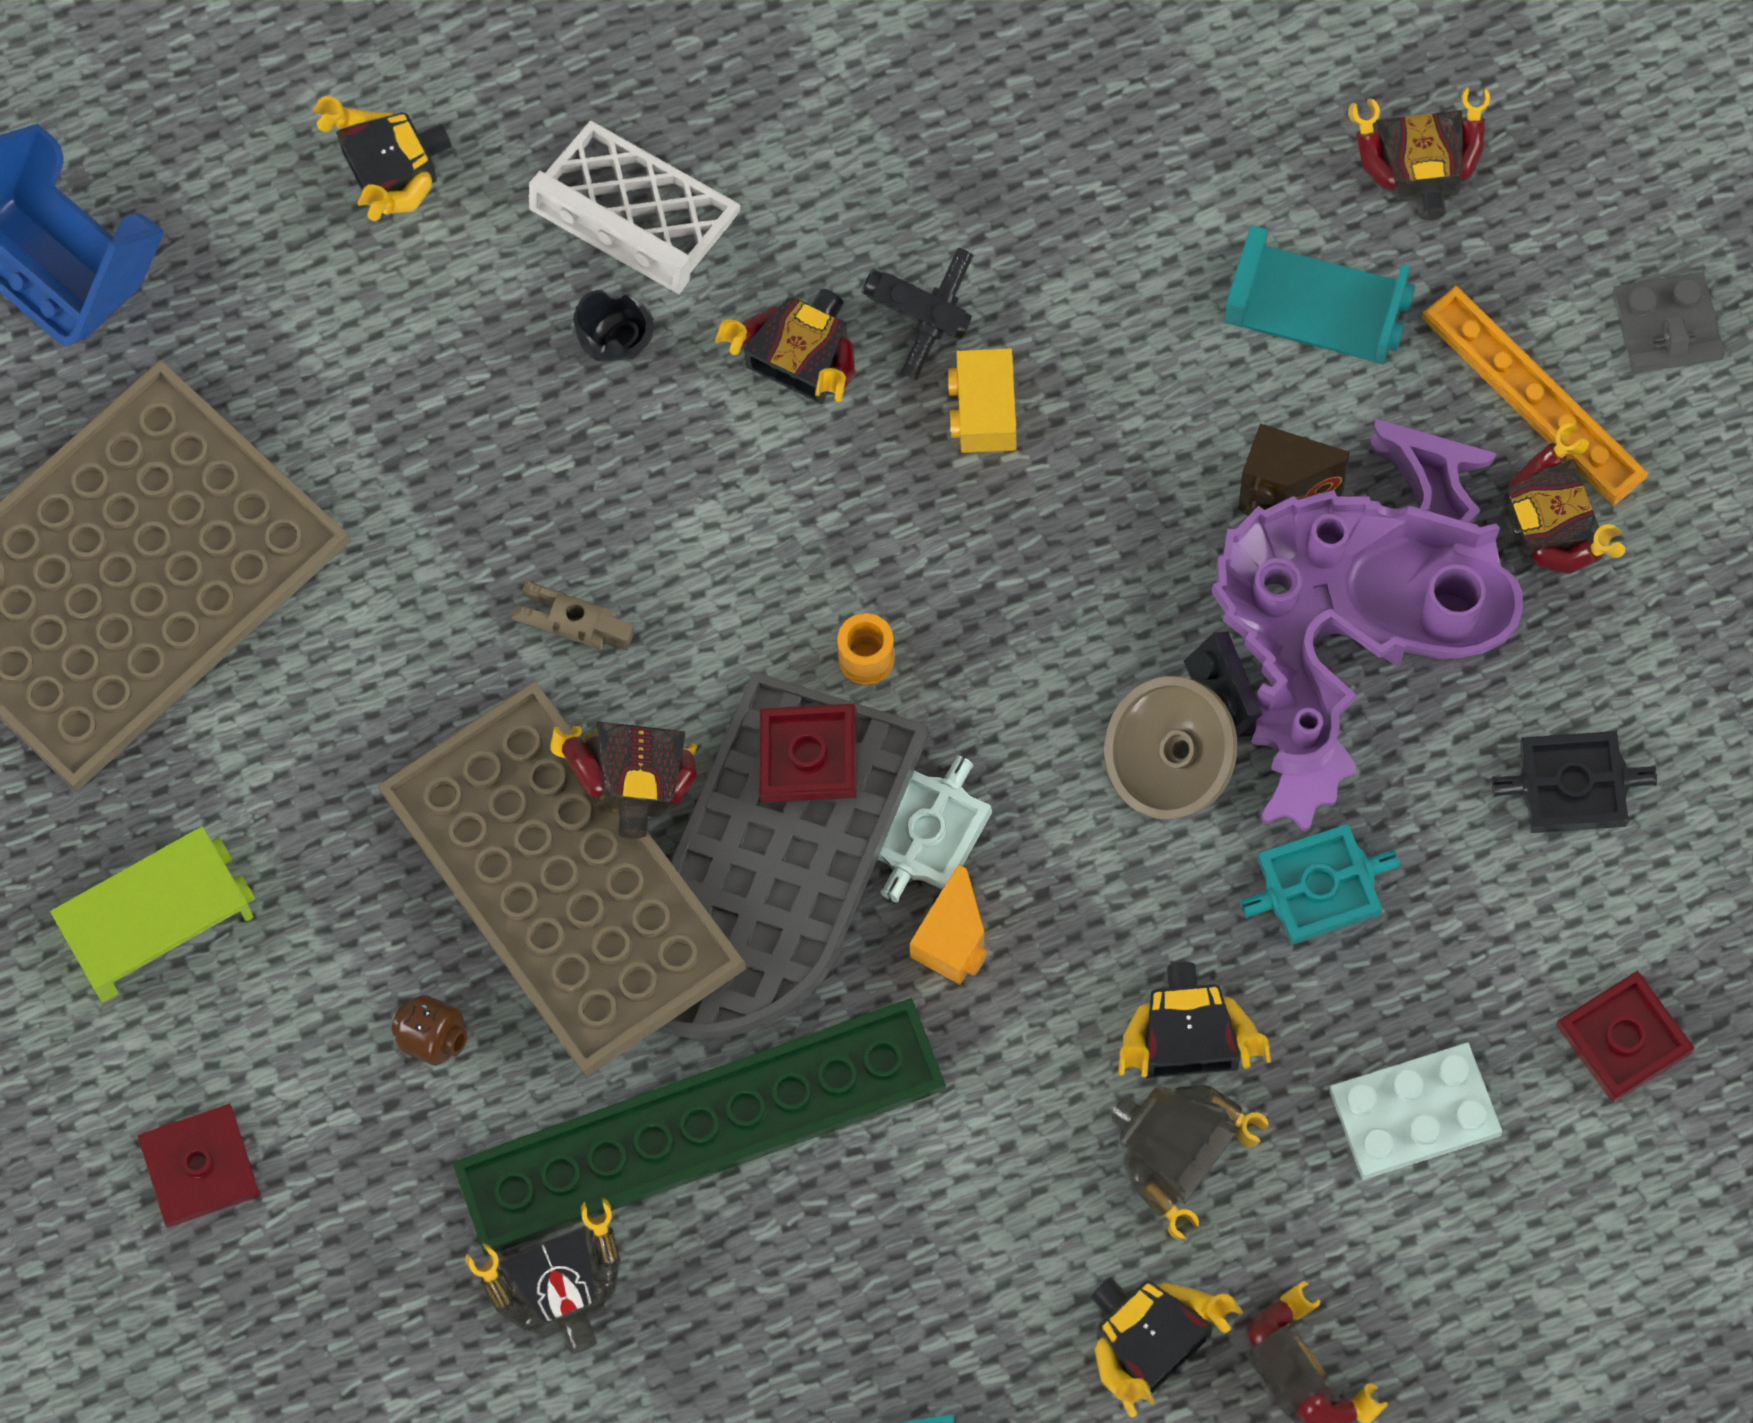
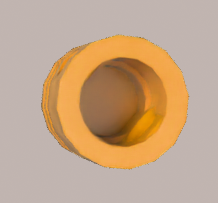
M857 614L847 619L840 627L837 636L840 669L846 678L856 684H877L886 679L893 670L895 654L892 629L884 619L874 614Z

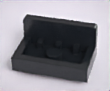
M1215 632L1184 660L1185 666L1192 680L1210 688L1224 702L1233 719L1237 741L1252 740L1256 730L1254 722L1263 715L1229 632Z

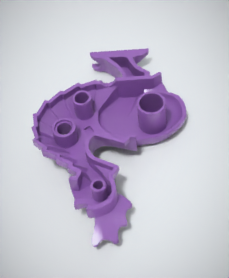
M1375 419L1374 431L1377 436H1371V448L1376 454L1391 460L1397 465L1408 482L1419 508L1408 505L1403 509H1392L1382 506L1378 501H1370L1369 496L1337 497L1335 490L1300 500L1293 496L1266 510L1258 506L1236 529L1227 528L1223 555H1219L1216 562L1217 583L1213 584L1211 592L1225 612L1223 621L1245 638L1244 647L1263 664L1261 672L1272 685L1270 687L1263 683L1258 689L1256 699L1263 715L1255 721L1256 730L1251 741L1252 744L1270 746L1276 750L1277 754L1273 759L1271 770L1282 773L1273 797L1263 810L1261 818L1263 823L1270 824L1278 818L1287 817L1293 820L1301 831H1308L1311 827L1316 808L1320 805L1333 806L1336 803L1339 783L1344 778L1353 776L1356 772L1355 763L1337 738L1340 729V715L1356 700L1357 695L1318 660L1313 646L1315 641L1331 634L1346 635L1356 640L1379 658L1382 657L1400 667L1404 652L1438 660L1466 658L1483 654L1505 643L1516 632L1523 610V593L1518 580L1500 565L1496 543L1500 527L1497 523L1478 527L1475 524L1480 509L1461 486L1458 475L1459 473L1489 466L1493 463L1496 453ZM1279 584L1287 592L1284 594H1273L1265 586Z

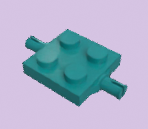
M1349 824L1258 853L1257 861L1266 881V891L1239 899L1240 907L1246 919L1273 910L1274 914L1283 924L1290 945H1294L1381 916L1383 909L1374 889V876L1396 868L1399 869L1398 856L1396 857L1397 853L1394 849L1367 858L1366 854L1357 846Z

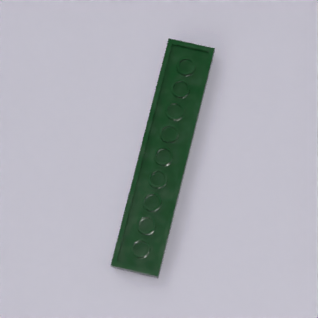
M909 998L456 1160L452 1164L483 1254L488 1256L489 1254L482 1244L489 1245L496 1253L582 1222L581 1206L584 1202L586 1203L587 1214L593 1218L605 1213L602 1198L608 1200L611 1211L946 1091V1084L913 999Z

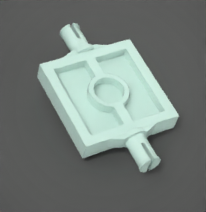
M955 756L954 762L945 778L927 777L914 771L877 859L887 864L893 870L884 888L880 891L881 895L889 900L891 896V901L898 902L910 879L924 881L943 890L957 865H964L992 814L991 805L971 797L961 787L974 766L968 759L965 758L963 761L962 756Z

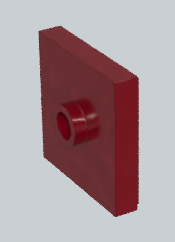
M855 704L760 709L759 797L762 803L857 798V709Z
M1638 970L1559 1019L1556 1025L1613 1104L1693 1054L1695 1049Z
M231 1103L137 1135L163 1221L167 1228L261 1196Z

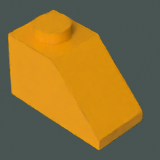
M958 864L910 942V958L961 985L967 973L973 976L978 973L987 957L988 951L983 948L984 928L967 868Z

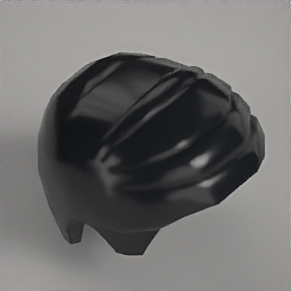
M603 289L594 290L583 296L579 301V305L575 308L573 321L577 339L582 349L596 361L614 362L617 360L634 359L647 347L652 339L653 316L644 304L637 301L630 294L625 293L623 296L617 297L605 292Z

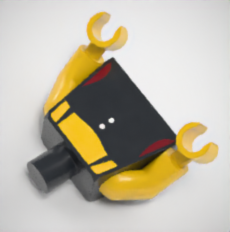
M331 96L321 97L312 109L315 114H323L316 123L320 131L329 132L335 124L340 129L336 131L341 151L362 190L357 204L359 206L370 205L367 217L371 221H377L385 214L414 212L431 190L432 183L437 180L431 157L452 148L448 134L441 123L418 133L409 115L404 112L394 114L342 107L341 103Z
M1178 962L1167 967L1169 988L1151 991L1150 1003H1145L1137 1008L1123 1035L1118 1073L1120 1076H1124L1125 1069L1128 1067L1139 1068L1142 1071L1141 1077L1144 1078L1237 1071L1240 1060L1239 1050L1241 1052L1242 1066L1248 1069L1251 1067L1250 1058L1254 1056H1262L1266 1059V1063L1271 1062L1269 1042L1265 1035L1258 1033L1254 1023L1233 998L1222 995L1219 985H1198L1196 965L1194 963Z
M1110 1277L1090 1297L1108 1315L1097 1327V1339L1099 1341L1094 1349L1101 1382L1123 1402L1128 1415L1131 1418L1136 1417L1138 1414L1133 1404L1138 1400L1143 1402L1147 1400L1150 1405L1155 1404L1152 1394L1211 1338L1213 1326L1208 1321H1213L1222 1333H1228L1231 1327L1223 1317L1230 1312L1242 1315L1243 1311L1228 1294L1212 1296L1197 1289L1167 1282L1155 1285L1153 1282L1146 1280L1129 1296Z

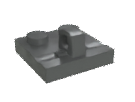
M1704 272L1614 286L1612 294L1632 374L1723 360L1725 352Z

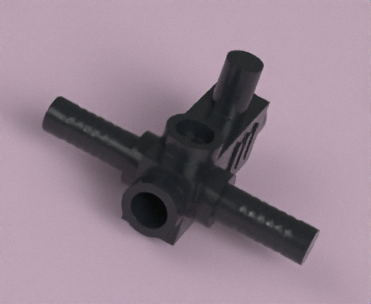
M957 247L940 287H934L931 294L884 271L880 272L872 268L869 272L861 293L878 304H882L897 313L918 321L915 329L919 333L902 367L901 374L917 380L935 340L940 341L943 334L961 340L966 333L972 315L956 306L959 300L956 294L974 257V254Z

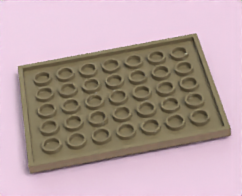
M160 360L0 502V719L77 793L351 542L349 534Z

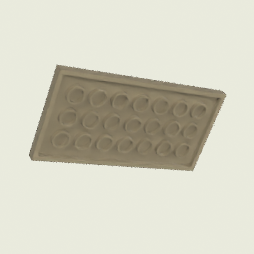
M534 681L379 784L378 788L582 1074L587 1078L746 970L747 967L745 961L640 822V838L630 839L620 836L621 818L625 820H639L636 815L600 810V802L599 806L597 805L599 798H594L585 792L566 758L552 753L550 744L554 727H559V730L566 735H571V728L536 681Z

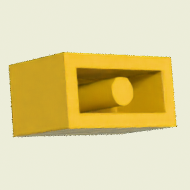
M1012 348L956 351L957 368H948L949 396H958L959 410H950L951 438L960 437L961 453L1016 450Z

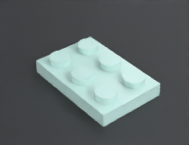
M1469 1042L1331 1085L1329 1089L1362 1180L1500 1137L1503 1132Z

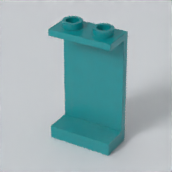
M1250 225L1226 303L1224 323L1380 364L1385 363L1388 350L1397 352L1404 325L1396 323L1400 310L1409 312L1416 285L1408 283L1411 266L1402 264L1397 280L1268 247V229Z

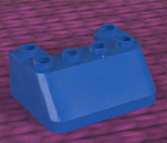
M35 124L0 135V293L58 343L71 345L88 338L140 289L164 231L147 216L135 213L124 217L120 221L115 235L112 236L55 187L63 167V152L58 141L39 124Z

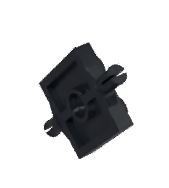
M1617 731L1522 737L1520 749L1523 767L1520 775L1492 776V792L1494 797L1522 794V799L1528 807L1531 833L1626 827L1629 821L1626 804L1628 788L1657 785L1655 765L1627 768L1620 754Z

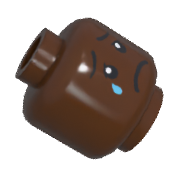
M421 995L415 997L412 1001L404 1002L397 1010L393 1019L392 1033L395 1036L399 1050L433 1066L443 1064L452 1056L459 1055L467 1041V1031L464 1029V1018L461 1011L428 995Z

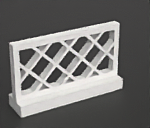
M591 120L547 172L539 171L529 182L530 210L677 294L682 292L690 280L692 270L729 227L740 211V204ZM592 138H595L609 147L610 155L585 158L584 148ZM635 162L646 167L647 176L623 179L620 165ZM613 167L616 177L615 181L591 183L589 170ZM582 171L585 185L568 187L557 180L563 173ZM674 183L683 188L684 198L661 201L657 187ZM651 188L654 202L629 205L626 191ZM619 192L622 206L605 208L596 203L594 195ZM713 205L724 211L717 220L698 222L695 208ZM688 209L691 223L674 226L666 225L664 212ZM657 213L660 228L644 230L633 223L632 217ZM694 235L697 244L689 254H686L672 246L670 238Z

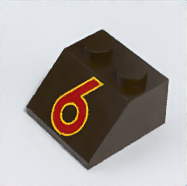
M1260 423L1242 471L1238 509L1245 511V514L1249 516L1258 506L1266 510L1293 496L1300 500L1335 490L1337 497H1341L1345 486L1350 452Z

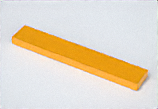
M1457 285L1422 313V319L1549 444H1557L1556 433L1562 425L1573 423L1580 426V429L1570 436L1569 444L1571 446L1580 438H1585L1589 442L1588 449L1584 453L1577 455L1569 452L1566 455V461L1572 460L1570 464L1576 467L1575 469L1612 506H1615L1647 479L1648 472Z

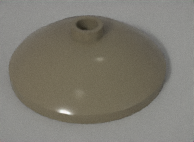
M1166 676L1142 683L1123 698L1110 719L1104 744V758L1108 776L1119 796L1130 807L1141 814L1165 820H1177L1196 815L1209 807L1222 794L1235 767L1237 735L1229 710L1214 691L1192 679ZM1187 742L1189 745V754L1187 755V757L1183 758L1181 755V747L1184 743Z

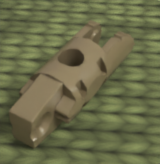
M526 581L522 590L523 595L530 600L552 607L550 614L518 606L513 612L512 620L601 650L603 644H607L626 651L628 650L634 636V627L629 623L614 618L615 611ZM573 617H580V618H581V619L578 620V621H571V620H570V619L573 618Z

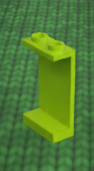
M203 826L50 911L102 1003L119 994L113 984L115 981L232 915L240 912L245 922L254 918L248 903L255 900V897L242 875L234 879L231 876L226 864L233 860L219 836L210 840Z

